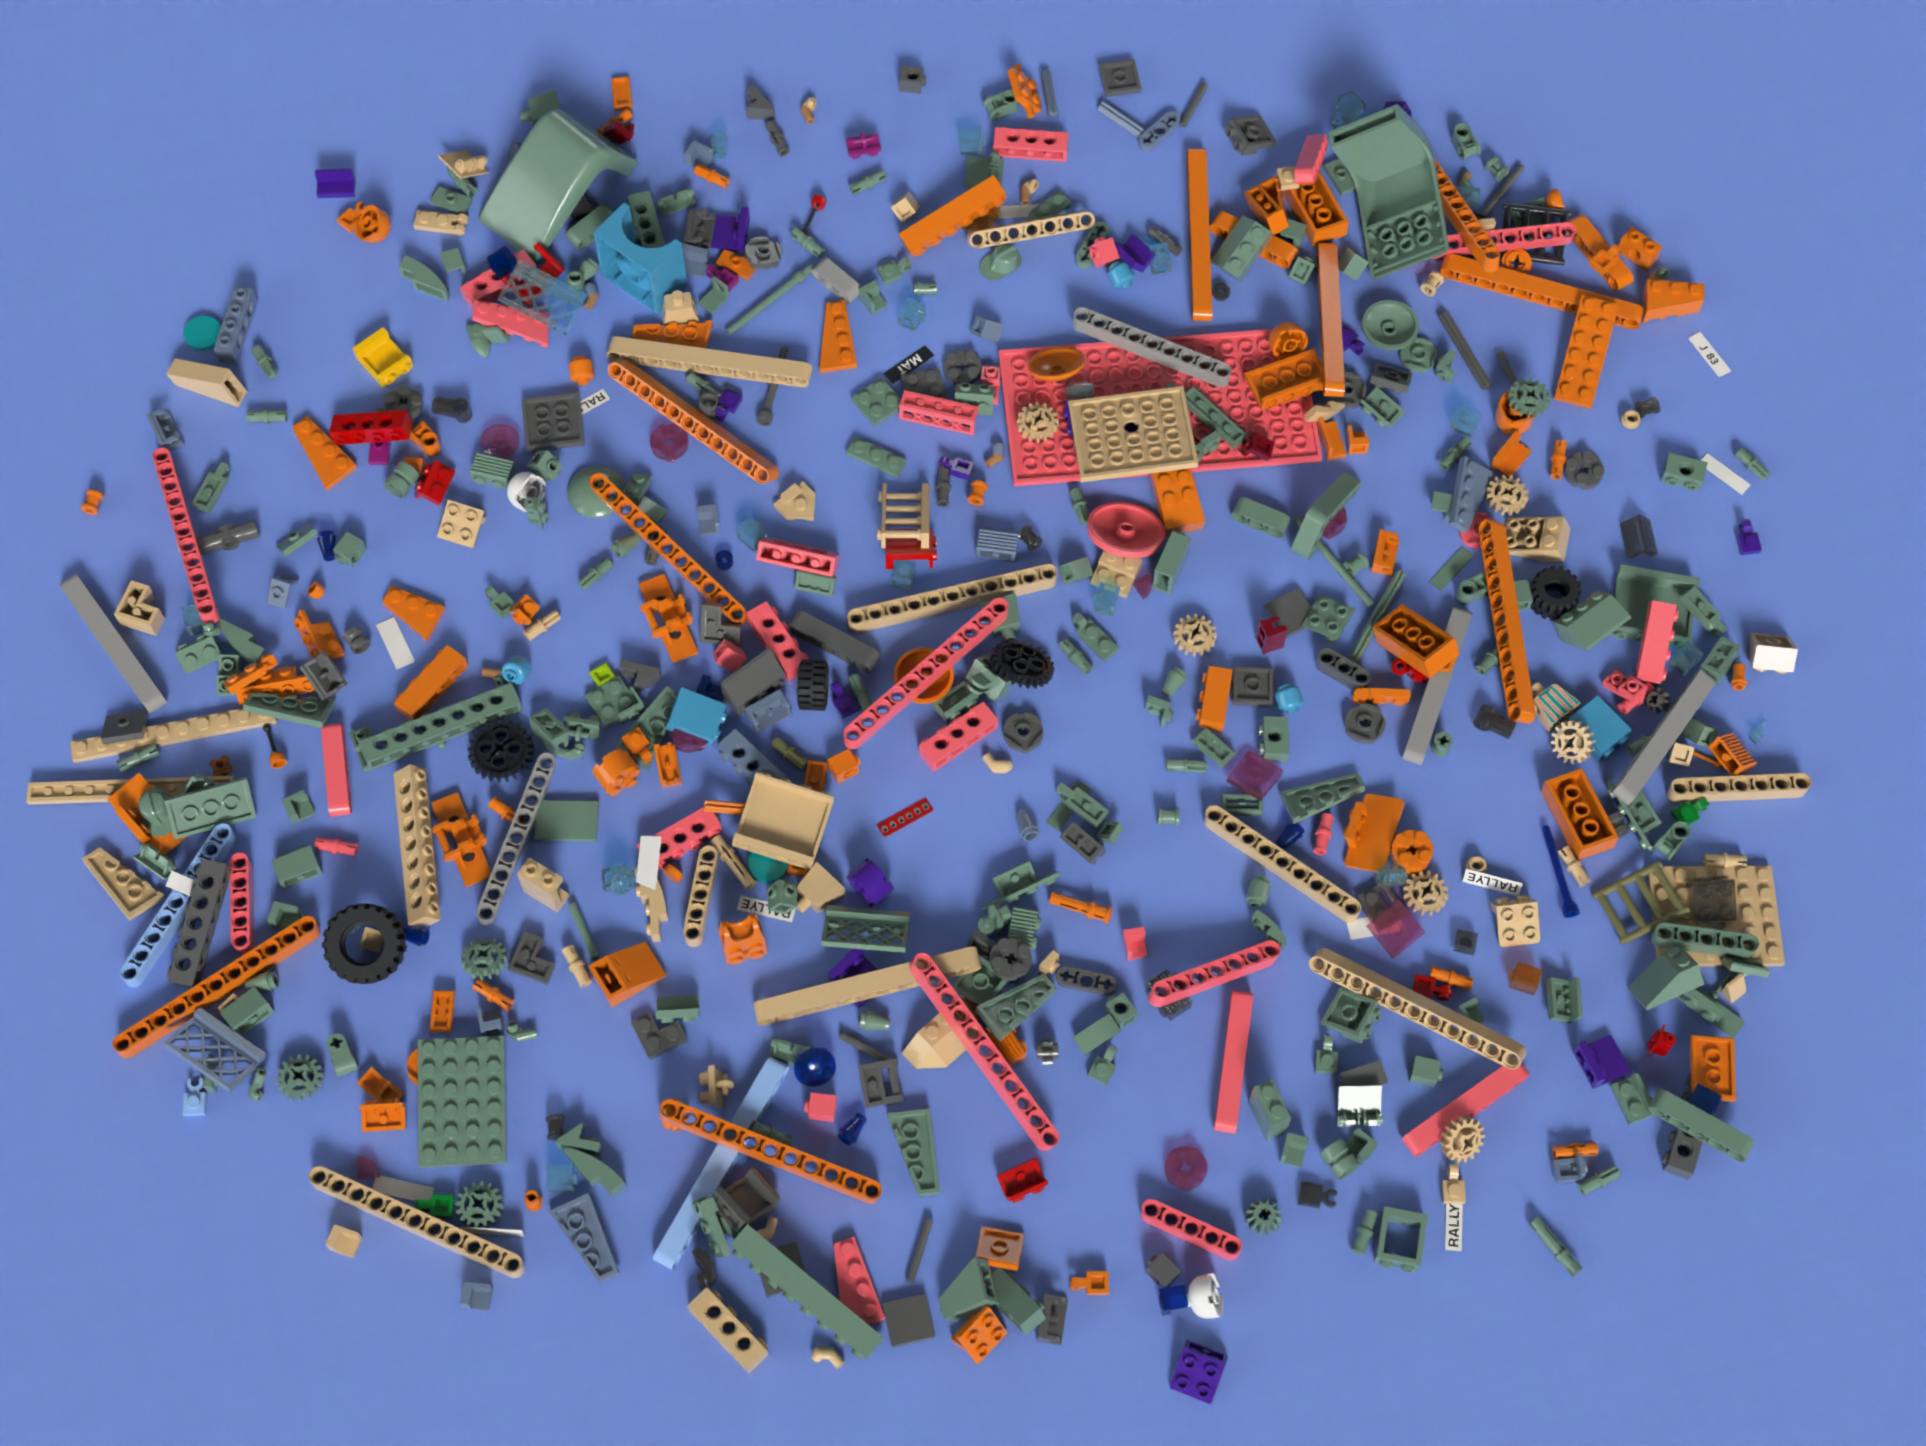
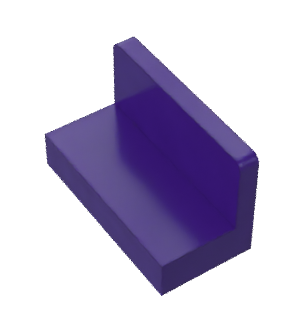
M352 169L315 170L317 180L316 194L318 198L355 197L356 181Z
M1131 234L1124 245L1116 241L1114 242L1119 256L1131 268L1143 273L1155 257V253L1135 234Z

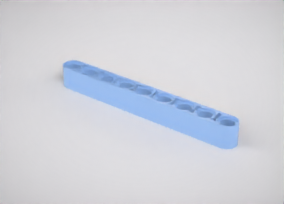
M222 823L213 829L183 874L184 876L196 881V870L198 865L201 864L202 859L220 863L224 861L236 842V836L228 824ZM228 833L227 837L221 838L223 834ZM217 850L214 855H209L212 851ZM173 889L120 969V976L129 987H138L143 983L186 918L185 908L190 904V896ZM183 902L180 907L175 908L177 903ZM171 919L169 924L163 925L166 920ZM155 937H159L158 941L152 943ZM148 954L146 959L140 960L143 955ZM136 972L134 977L128 978L130 973Z

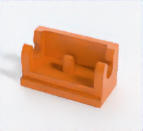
M1380 529L1371 572L1388 576L1393 575L1399 544L1398 534Z
M671 742L662 746L660 744L653 745L661 787L667 788L682 785L675 745H672Z

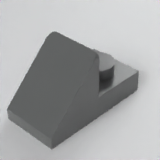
M753 85L747 87L746 100L749 103L746 107L747 118L773 121L775 119L774 107Z
M621 660V675L628 679L636 678L634 683L636 693L660 682L662 679L660 668Z

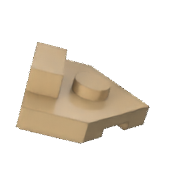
M803 481L798 485L794 483L780 494L781 498L773 504L774 508L786 520L806 519V521H814L816 494Z

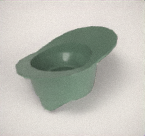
M998 245L992 253L981 261L980 272L986 279L1000 280L1020 267L1022 262L1021 255L1016 251L1014 245Z
M155 788L146 791L140 797L138 807L142 822L150 830V834L160 837L171 832L164 799L169 798V795L164 790Z

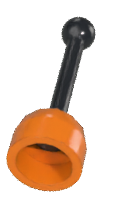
M265 724L263 730L268 736L273 751L269 757L270 765L274 769L282 768L287 764L286 757L282 752H277L270 732L271 726Z

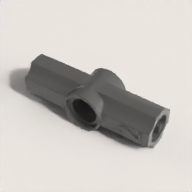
M253 520L237 526L231 524L223 525L218 528L217 532L198 537L197 542L202 555L220 549L226 551L234 550L240 543L259 538L260 534Z

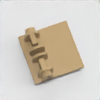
M462 150L437 156L460 178L489 172L485 169L488 160L483 155L473 157L468 151Z
M448 500L437 537L474 548L480 525L486 521V517L483 516L484 510Z

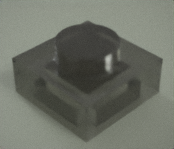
M1457 929L1453 951L1474 955L1478 933Z

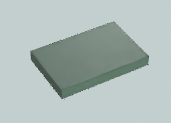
M543 800L535 821V841L597 842L599 801Z

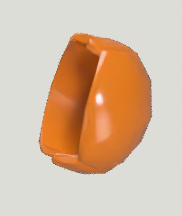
M1550 190L1545 199L1546 207L1564 209L1565 205H1563L1560 190Z

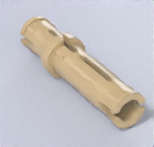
M721 835L715 836L710 843L720 854V859L727 863L746 890L754 887L757 882L735 855V850L728 846Z

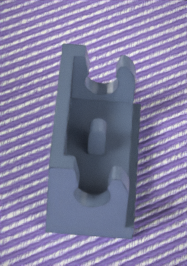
M165 409L147 413L146 416L161 448H166L170 452L184 446L170 413L165 414Z
M780 689L745 708L746 718L757 734L792 715L789 709L790 705Z

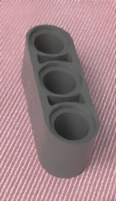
M1323 648L1318 653L1316 667L1320 672L1353 691L1357 688H1368L1371 674L1367 669L1330 648ZM1326 658L1330 662H1324L1322 659ZM1343 668L1347 670V672H1342L1339 669ZM1357 679H1363L1365 682H1359Z

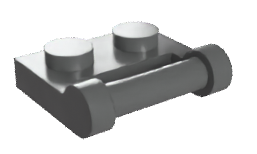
M1388 879L1383 880L1378 885L1356 897L1378 933L1411 914L1408 908H1404L1390 887L1391 883ZM1384 891L1398 912L1397 914H1392L1380 896V892Z
M897 1059L858 1066L867 1109L904 1102L896 1066H898ZM883 1068H888L893 1096L886 1097L881 1070Z

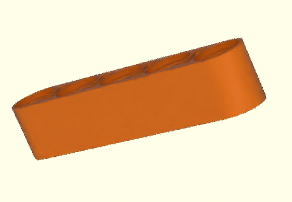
M1220 211L1210 224L1209 229L1213 234L1226 239L1240 219L1227 212ZM1273 235V238L1259 257L1287 269L1298 255V249L1294 245Z
M1580 214L1568 220L1576 229L1573 242L1589 261L1601 249L1607 252L1611 248L1585 215ZM1619 256L1615 259L1616 264L1602 276L1614 291H1618L1634 281L1631 271Z

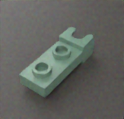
M704 1196L693 1201L691 1206L695 1216L701 1218V1228L709 1238V1248L712 1254L716 1257L730 1255L731 1251L715 1213L719 1210L714 1197Z

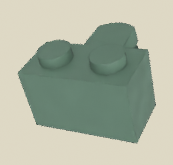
M985 654L976 658L965 677L969 680L967 688L976 695L986 693L989 699L997 701L1007 695L1012 686L1011 681H1004V676L999 677V672L993 671L994 667L990 665V657Z

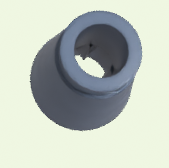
M1027 810L1019 811L1016 816L1020 837L1025 841L1036 839L1039 836V827Z

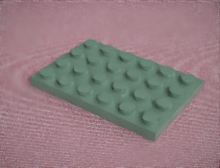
M484 1036L418 1040V1167L436 1168L507 1164L505 1037Z

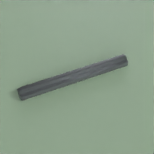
M1443 312L1439 315V320L1480 388L1487 390L1491 387L1490 380L1450 314Z

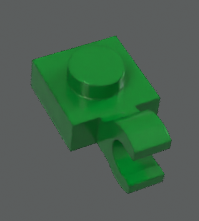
M1706 798L1699 800L1694 805L1687 801L1672 809L1670 814L1676 822L1684 821L1691 825L1700 819L1698 814L1705 811L1710 804Z
M432 1194L431 1200H416L415 1209L422 1212L430 1211V1215L435 1218L453 1219L455 1196Z

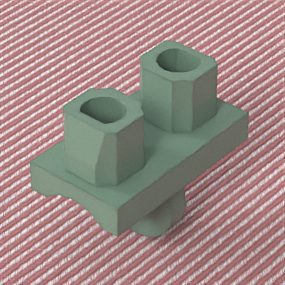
M571 712L569 716H564V726L569 730L568 735L575 737L576 743H581L582 738L600 739L599 716L591 715L588 719H581V714L577 712Z
M994 904L989 906L987 916L980 918L978 921V930L986 935L993 933L995 930L996 938L1002 936L1003 929L1010 926L1009 918L1012 916L1006 904L997 909Z

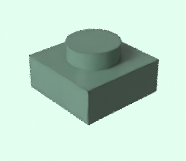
M1105 821L1096 838L1100 842L1114 843L1124 827L1119 822Z

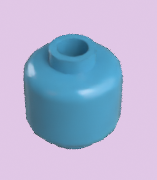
M1118 261L1109 267L1107 276L1114 288L1126 290L1133 285L1132 281L1135 279V274L1126 262Z
M513 656L502 666L501 673L506 682L512 683V685H519L531 674V665L524 657Z
M1292 684L1278 687V691L1274 694L1278 710L1280 712H1287V715L1298 712V707L1303 705L1299 688Z

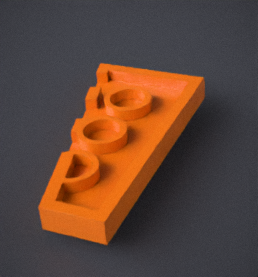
M845 300L828 302L825 309L819 371L820 373L857 368Z
M706 320V323L689 321L688 324L673 322L669 323V325H659V323L634 325L631 338L707 349L713 321Z
M308 416L292 427L326 491L357 468L356 464Z

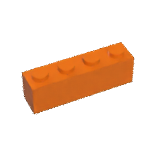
M448 645L440 649L432 662L423 667L421 674L410 681L408 688L403 693L398 694L394 702L397 712L410 721L420 718L468 667L466 658Z

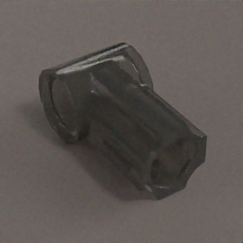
M437 396L432 402L431 410L434 414L456 418L460 423H466L472 418L470 406L463 398L452 400Z
M1486 704L1481 705L1473 720V725L1477 729L1482 731L1490 730L1507 739L1510 738L1517 724L1498 714L1495 708Z

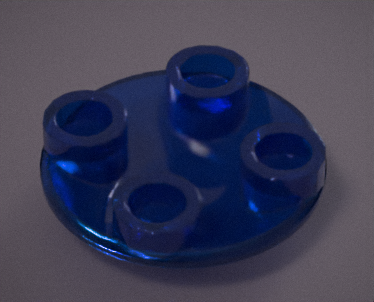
M825 1047L811 1048L798 1053L795 1057L794 1074L797 1080L806 1086H821L827 1083L836 1071L835 1058Z

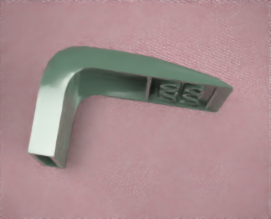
M1396 104L1330 131L1331 148L1348 169L1356 187L1371 278L1376 280L1447 253L1449 245L1436 164L1430 143L1421 127Z
M562 109L548 111L531 129L504 170L482 208L478 219L517 251L524 249L533 262L538 263L542 256L533 247L539 242L546 250L548 249L594 178L605 169H612L629 177L638 161L585 121Z

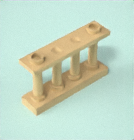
M883 483V491H879V503H882L881 528L877 529V539L881 540V548L886 547V538H917V540H921V548H929L930 483H922V491H918V493H887V483ZM887 501H918V503L922 504H918V506L887 505ZM887 513H918V515H921L917 516V518H886ZM886 526H917V530H886Z

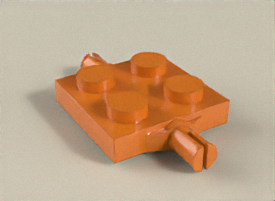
M1016 64L1007 71L1015 100L1026 110L1027 118H1033L1035 116L1034 113L1037 114L1042 111L1041 99L1036 91L1037 85L1032 78L1024 75L1021 65Z

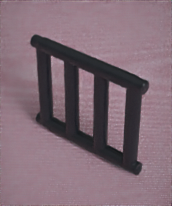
M1503 203L1505 212L1502 229L1510 228L1512 211L1523 212L1522 227L1529 226L1531 213L1542 214L1541 225L1549 224V216L1561 217L1560 223L1568 222V217H1571L1572 211ZM1562 231L1561 233L1566 236V231ZM1543 233L1545 238H1547V233ZM1565 245L1557 246L1556 257L1544 256L1545 247L1538 248L1537 255L1529 254L1532 262L1565 265V259H1563ZM1507 251L1500 252V258H1503Z

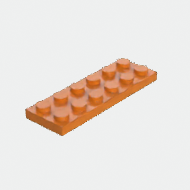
M1585 295L1581 296L1554 400L1588 409L1592 408L1619 304Z

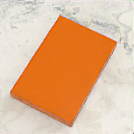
M1703 1035L1690 1036L1692 1099L1735 1102L1734 1038Z

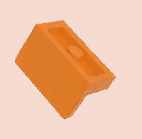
M1319 417L1317 429L1326 460L1345 458L1346 451L1336 421L1325 423L1323 417Z
M1517 431L1511 435L1495 455L1491 464L1493 469L1507 478L1510 475H1514L1531 454L1530 449L1519 443L1522 435Z

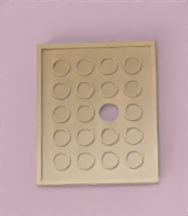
M1183 386L1068 401L1081 482L1198 467V458ZM1130 422L1139 427L1135 432H1127L1124 428Z
M1663 866L1661 868L1683 905H1687L1690 909L1689 913L1669 923L1713 929L1709 927V921L1712 918H1718L1724 923V931L1752 934L1759 940V948L1751 958L1744 960L1758 962L1765 966H1783L1785 964L1772 866H1728V868H1723V866ZM1654 872L1647 875L1648 887L1664 914L1666 915L1676 910ZM1651 909L1652 921H1654L1657 917ZM1659 932L1661 937L1667 938L1666 934ZM1680 935L1682 940L1688 941L1687 937ZM1701 938L1702 942L1709 944L1707 939ZM1722 941L1725 946L1730 947L1727 941ZM1743 944L1746 949H1751L1748 944ZM1655 946L1656 958L1661 953L1667 951L1668 948ZM1686 951L1698 963L1699 967H1725L1722 964L1723 956Z

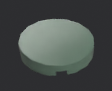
M1416 337L1409 346L1400 349L1399 353L1401 364L1407 370L1415 373L1429 371L1434 367L1438 358V351L1433 346V343L1420 337Z

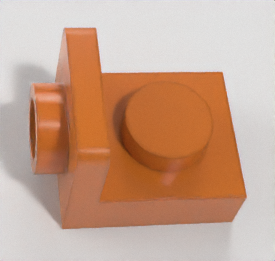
M524 594L511 608L509 613L517 624L530 625L532 623L530 619L540 607L527 594Z

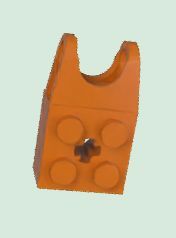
M756 913L749 914L746 919L735 923H729L728 921L720 922L718 932L727 964L737 965L742 963L743 960L749 958L759 959L764 954H767L765 937L759 916Z

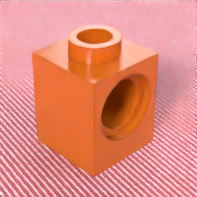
M850 749L827 759L828 768L837 783L859 773L860 760L856 754L851 753Z

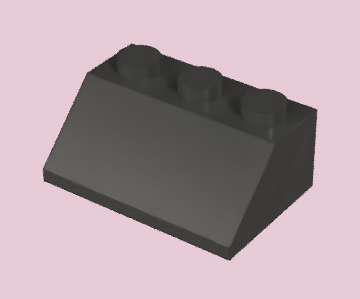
M767 648L720 682L723 700L737 716H740L742 713L745 714V708L767 697L774 690L781 689L786 680L785 673L772 651Z

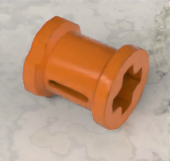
M975 480L971 483L972 490L967 497V502L975 506H982L984 504L983 496L988 489V485L983 481Z
M89 489L86 492L87 498L85 503L81 505V510L90 515H97L99 503L104 499V495L99 491Z

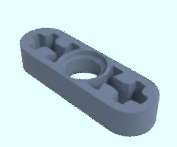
M1170 111L1162 116L1140 135L1139 148L1145 152L1153 150L1179 127L1180 115ZM1156 129H1162L1164 133L1156 134L1154 131Z

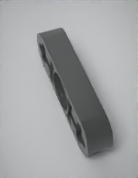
M1069 966L1059 968L1056 974L1057 983L1064 988L1103 996H1110L1116 991L1117 982L1111 975ZM1064 973H1068L1070 977L1067 981L1063 980L1062 976H1064ZM1075 974L1078 975L1077 984L1074 983L1073 979L1075 978ZM1084 976L1090 977L1092 984L1089 986L1082 985L1080 982L1081 978ZM1096 979H1099L1098 987L1095 988ZM1106 981L1110 982L1108 990L1104 989V985H1102Z

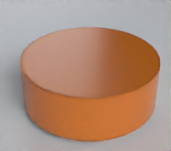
M667 864L662 870L675 883H679L683 878V874L671 864Z

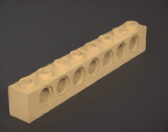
M409 764L393 773L407 921L408 925L424 929L440 921L441 917L425 768Z

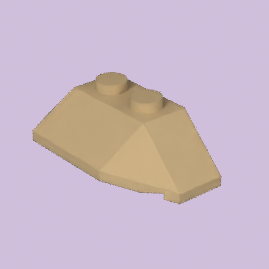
M963 998L962 1001L978 1021L979 1015L975 1012L973 1006ZM939 1013L916 1033L902 1052V1055L916 1069L947 1068L966 1049ZM954 1013L955 1018L962 1021V1016ZM967 1030L968 1036L971 1038H975L974 1033L970 1030Z

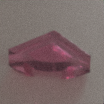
M1150 573L1133 581V586L1143 600L1149 596L1152 590L1153 579Z
M357 1156L358 1179L380 1177V1171L372 1160L367 1157Z

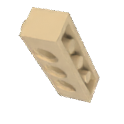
M706 1287L687 1305L688 1310L749 1374L768 1356L766 1350L768 1346L760 1337L756 1339L751 1334L753 1330L745 1321L741 1323L736 1318L738 1314L730 1305L725 1307L722 1304L723 1298L717 1291L713 1290L711 1292ZM719 1309L720 1314L717 1317L712 1318L708 1315L710 1310ZM732 1324L735 1326V1330L729 1334L723 1331L724 1327ZM743 1340H748L751 1343L747 1349H740L738 1346Z

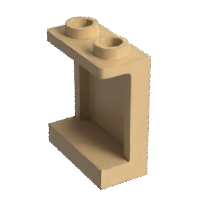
M531 858L527 859L517 873L524 893L557 913L570 897L569 893L559 888L563 878Z

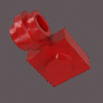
M1398 659L1392 663L1391 669L1395 675L1402 676L1407 673V676L1412 681L1427 683V676L1403 660ZM1396 666H1402L1403 669H1397Z
M1415 974L1413 991L1431 1000L1433 993L1441 1001H1449L1453 995L1450 986L1441 984L1439 987H1435V978Z

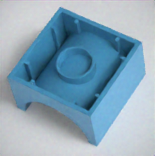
M623 203L593 232L602 276L657 315L662 312L664 295L672 294L675 290L682 292L688 286L682 243L675 239L671 243L659 248H644L636 245L630 206Z

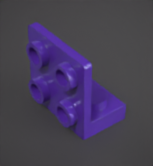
M741 207V213L737 214V217L715 215L716 221L711 248L744 251L750 226L749 207Z
M852 949L828 972L829 982L878 969L865 958L864 949ZM869 999L855 1002L853 1004L857 1008H860Z
M1611 1035L1587 1044L1586 1041L1580 1042L1573 1050L1592 1089L1628 1075L1631 1072Z
M1186 1340L1169 1387L1211 1404L1228 1356Z

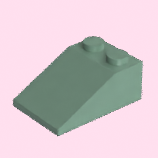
M1678 945L1661 953L1632 982L1628 990L1646 1010H1649L1704 985L1698 963Z

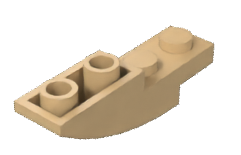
M635 865V875H637L638 865ZM657 879L656 891L642 884L636 885L637 897H641L642 904H645L646 916H650V923H646L647 935H651L653 942L661 941L660 922L668 921L664 895Z

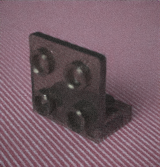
M1728 875L1686 879V887L1693 891L1694 922L1696 924L1734 921L1737 919L1735 879Z

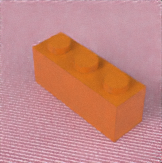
M1209 666L1208 673H1203L1202 684H1205V691L1201 690L1199 702L1203 704L1202 709L1198 708L1196 720L1200 721L1199 728L1204 729L1207 727L1209 730L1223 732L1233 669Z

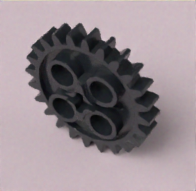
M1008 639L1007 643L1001 641V644L997 643L990 657V665L994 667L993 671L999 672V677L1004 676V681L1010 680L1011 685L1018 683L1020 688L1022 685H1025L1027 689L1030 688V685L1037 689L1038 685L1043 687L1044 684L1049 683V680L1051 681L1055 667H1053L1054 662L1050 661L1051 657L1046 656V651L1040 652V647L1034 648L1033 643L1026 645L1025 641L1019 643L1017 639L1014 643L1010 639Z
M504 719L501 720L500 724L493 720V726L485 723L486 729L479 727L480 734L473 733L475 740H469L472 747H468L467 750L471 767L475 768L476 774L481 773L482 779L488 776L490 782L494 778H497L498 783L501 782L502 778L509 782L510 776L517 779L516 773L523 775L522 768L529 769L527 762H533L530 755L535 754L532 748L534 747L533 741H530L532 739L531 735L527 734L526 728L521 729L519 723L513 726L512 720L508 724H505ZM500 736H507L503 740H498ZM485 749H491L488 753H482ZM519 749V752L511 753L512 750ZM498 762H504L502 766H495Z

